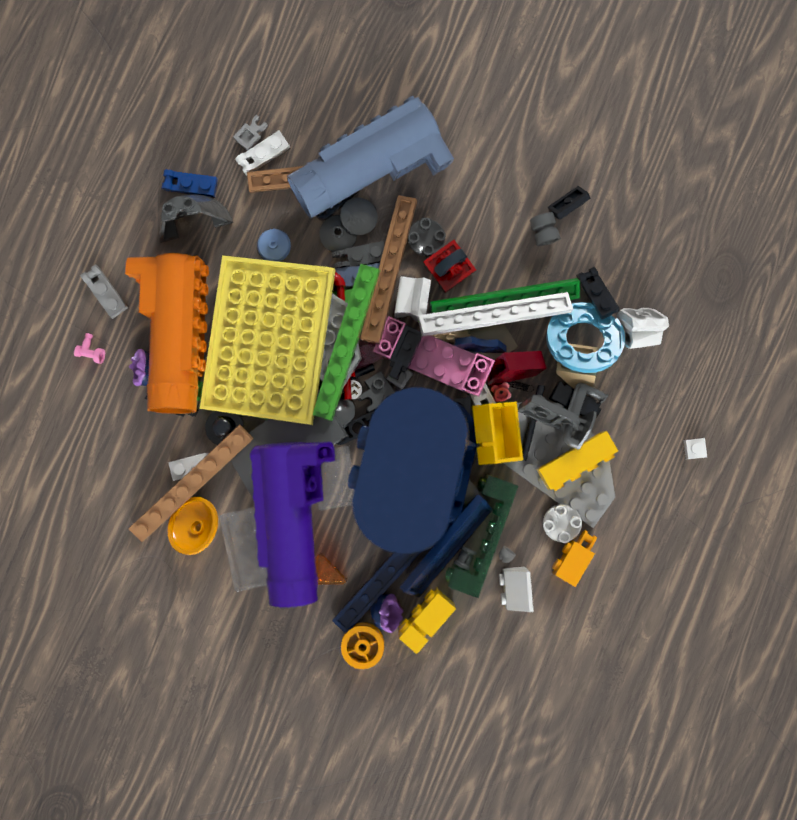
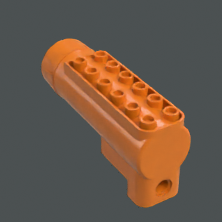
M164 253L155 257H128L125 274L135 278L136 282L140 284L139 313L151 319L147 410L168 414L197 412L199 389L198 377H203L206 369L204 352L207 350V343L205 341L207 322L205 321V314L208 313L206 295L209 292L206 279L209 276V267L199 256L181 253Z

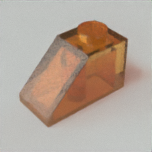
M321 552L315 557L318 585H344L347 582V578Z

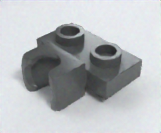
M380 371L364 382L369 390L361 394L358 400L368 399L371 402V405L366 409V412L369 413L395 392Z

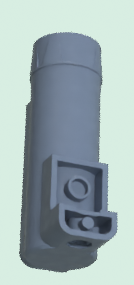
M414 96L407 98L400 107H397V105L393 106L387 111L386 115L382 117L378 115L370 121V124L366 126L360 125L355 128L354 133L351 135L345 134L339 137L337 143L323 146L317 159L306 163L305 166L287 176L295 197L309 218H313L328 208H333L334 205L387 174H390L393 181L426 163L434 176L451 165L454 157L441 137L435 118L419 97L414 98Z

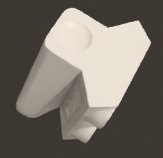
M400 277L394 318L411 316L416 322H419V315L426 314L431 280L426 278Z
M623 308L616 315L623 325L625 333L624 346L628 349L660 345L663 331L669 327L668 317L655 309L640 308L635 310Z

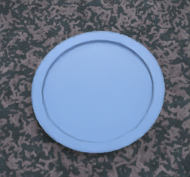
M269 229L263 232L257 242L258 253L264 260L282 261L288 256L291 249L289 237L279 229Z

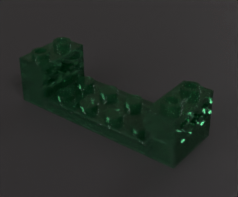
M487 474L479 479L477 485L480 488L479 492L500 501L494 505L492 511L494 514L493 521H489L486 528L488 535L486 539H482L480 544V557H476L473 564L475 571L466 570L452 564L451 568H447L444 577L449 588L479 598L518 489V485Z

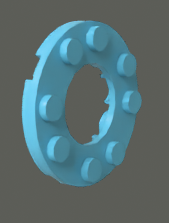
M587 302L573 303L571 313L552 316L546 332L547 346L553 357L563 366L577 372L594 373L609 368L620 357L625 344V333L618 318L615 319L611 315L601 319L592 303ZM577 323L594 325L603 334V346L598 351L589 354L577 352L567 342L566 334L569 328Z

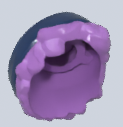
M138 349L134 354L135 356L131 358L133 362L129 365V368L133 370V384L135 386H147L149 351Z
M394 594L381 595L370 608L371 617L376 627L388 633H393L403 619L401 614L404 610Z

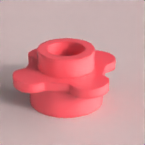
M503 382L501 385H492L491 391L494 394L495 402H504L511 398L507 382Z

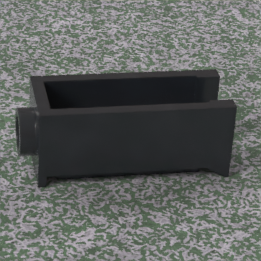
M559 381L555 385L549 400L561 404L564 408L568 409L574 388L563 385ZM585 395L579 415L583 416L591 411H595L597 418L601 412V403Z

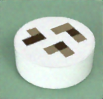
M351 380L352 399H357L362 394V386L355 380Z

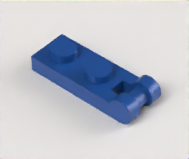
M168 169L164 170L163 176L165 181L162 183V190L215 197L217 177L176 172ZM173 179H178L177 185L172 184Z

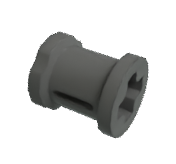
M461 546L462 550L454 564L463 569L470 570L469 565L473 556L477 555V552Z

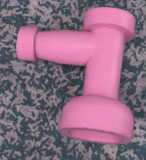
M85 333L82 346L77 345L75 347L74 355L76 357L85 356L93 358L95 363L102 364L105 359V349L89 350L93 335Z

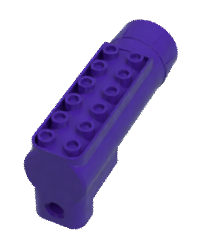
M289 442L254 446L250 452V460L252 461L251 478L254 489L255 537L258 547L257 559L259 567L267 568L266 583L269 605L274 607H298L312 604L318 600V575L315 563L312 504L324 501L321 464L322 462L335 461L334 446L332 442Z

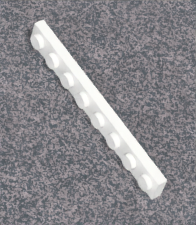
M566 292L419 315L418 321L423 337L567 314L572 312L573 307L569 294Z

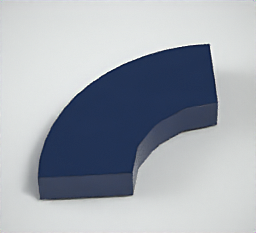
M474 336L455 339V346L467 351L479 353L507 352V346L498 339L486 340Z

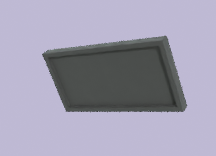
M314 415L313 425L268 419L249 432L253 440L230 461L253 498L254 489L251 478L252 461L250 460V452L254 446L289 442H332L335 445L347 437L348 434L336 415H334L333 421Z

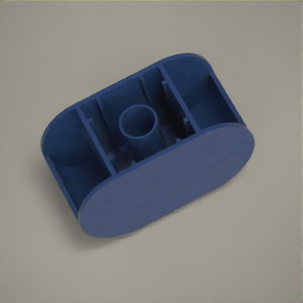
M427 388L400 390L387 397L373 413L370 426H362L359 431L357 449L364 450L361 465H353L348 477V488L355 490L352 499L353 513L358 527L366 538L384 550L405 554L433 547L462 513L478 444L476 443L474 419L465 408L440 392Z

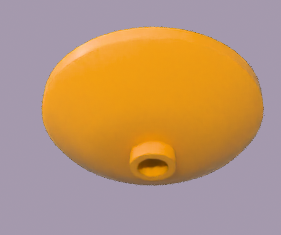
M191 497L171 515L167 530L168 539L171 546L177 552L185 555H194L210 545L218 528V515L214 505L207 499Z

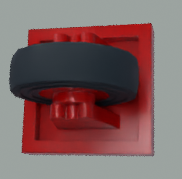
M452 240L423 261V264L445 293L476 272L475 267L455 240Z

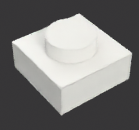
M705 438L684 440L686 459L707 457Z

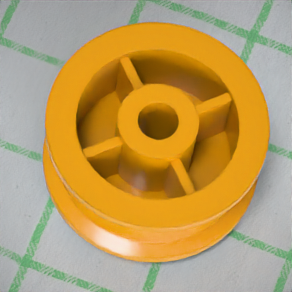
M367 622L356 623L344 634L341 643V653L344 660L350 666L357 669H368L375 666L382 658L384 638L381 631L373 624ZM360 644H365L366 647L362 648Z

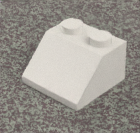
M526 567L502 568V574H499L500 586L503 585L504 593H501L502 605H505V608L511 611L533 612L530 571Z

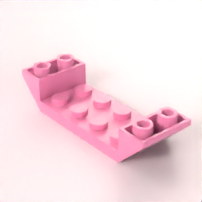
M388 316L381 343L375 345L373 352L390 360L407 324ZM429 335L423 336L409 369L462 392L479 397L495 360L478 353L473 354Z

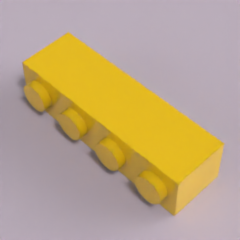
M602 431L586 440L579 450L572 448L536 470L547 489L557 491L564 487V482L569 479L572 482L580 478V473L587 470L590 472L597 468V463L613 459L618 449L609 433Z

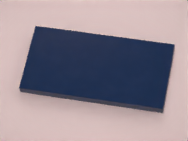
M477 494L403 582L400 588L405 593L420 598L461 549V546L467 542L493 511L480 495Z

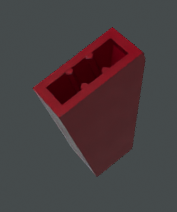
M542 351L504 352L495 359L487 378L488 385L492 386L503 382L537 376L547 369Z

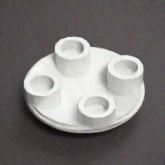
M559 504L551 507L546 512L543 518V527L546 534L552 540L567 543L576 538L580 533L582 520L577 510L569 505Z

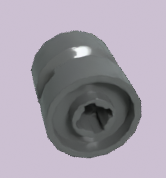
M553 212L544 213L530 219L532 231L537 232L535 234L537 246H545L561 239L559 230L554 227L556 220Z

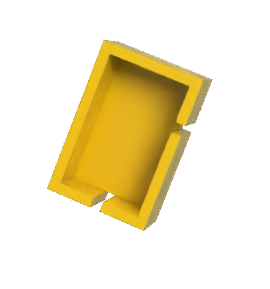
M517 402L472 406L476 443H479L480 446L477 447L479 465L523 460Z
M437 587L434 590L430 589L424 596V602L421 605L418 603L411 611V617L408 620L405 618L398 626L400 628L398 630L399 639L416 654L429 641L425 636L428 634L432 637L456 610L454 602Z

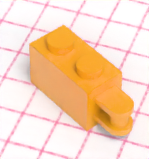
M586 530L582 532L577 542L571 540L570 543L567 542L564 545L562 557L557 559L552 567L554 575L574 587L577 586L595 555L590 550L597 537L587 534L588 531ZM583 541L588 542L586 548L581 546Z

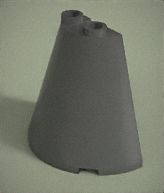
M205 195L177 196L164 203L162 207L159 240L162 243L179 238L174 220L197 213L211 216L215 228L234 222L228 210L214 198Z

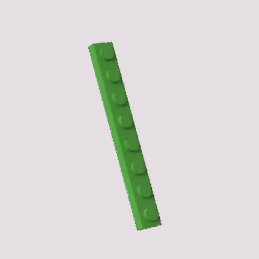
M360 264L314 407L313 415L333 421L380 274V269Z

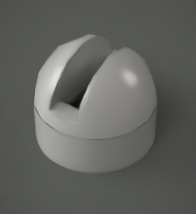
M503 546L499 552L500 560L503 559L504 563L511 562L516 556L506 546Z

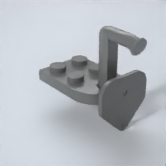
M578 383L574 388L567 410L561 404L546 401L543 396L532 395L519 404L518 412L553 428L562 430L564 442L570 447L579 450L592 431L597 415L595 411H591L579 418L585 395L588 394L595 397L600 403H603L609 395L585 383ZM572 431H575L574 437L572 438V437H571Z

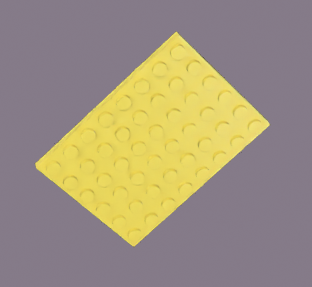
M222 255L200 409L313 425V411L317 400L335 268Z

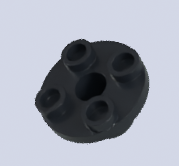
M214 411L206 421V435L212 443L218 445L239 424L244 428V422L240 414Z

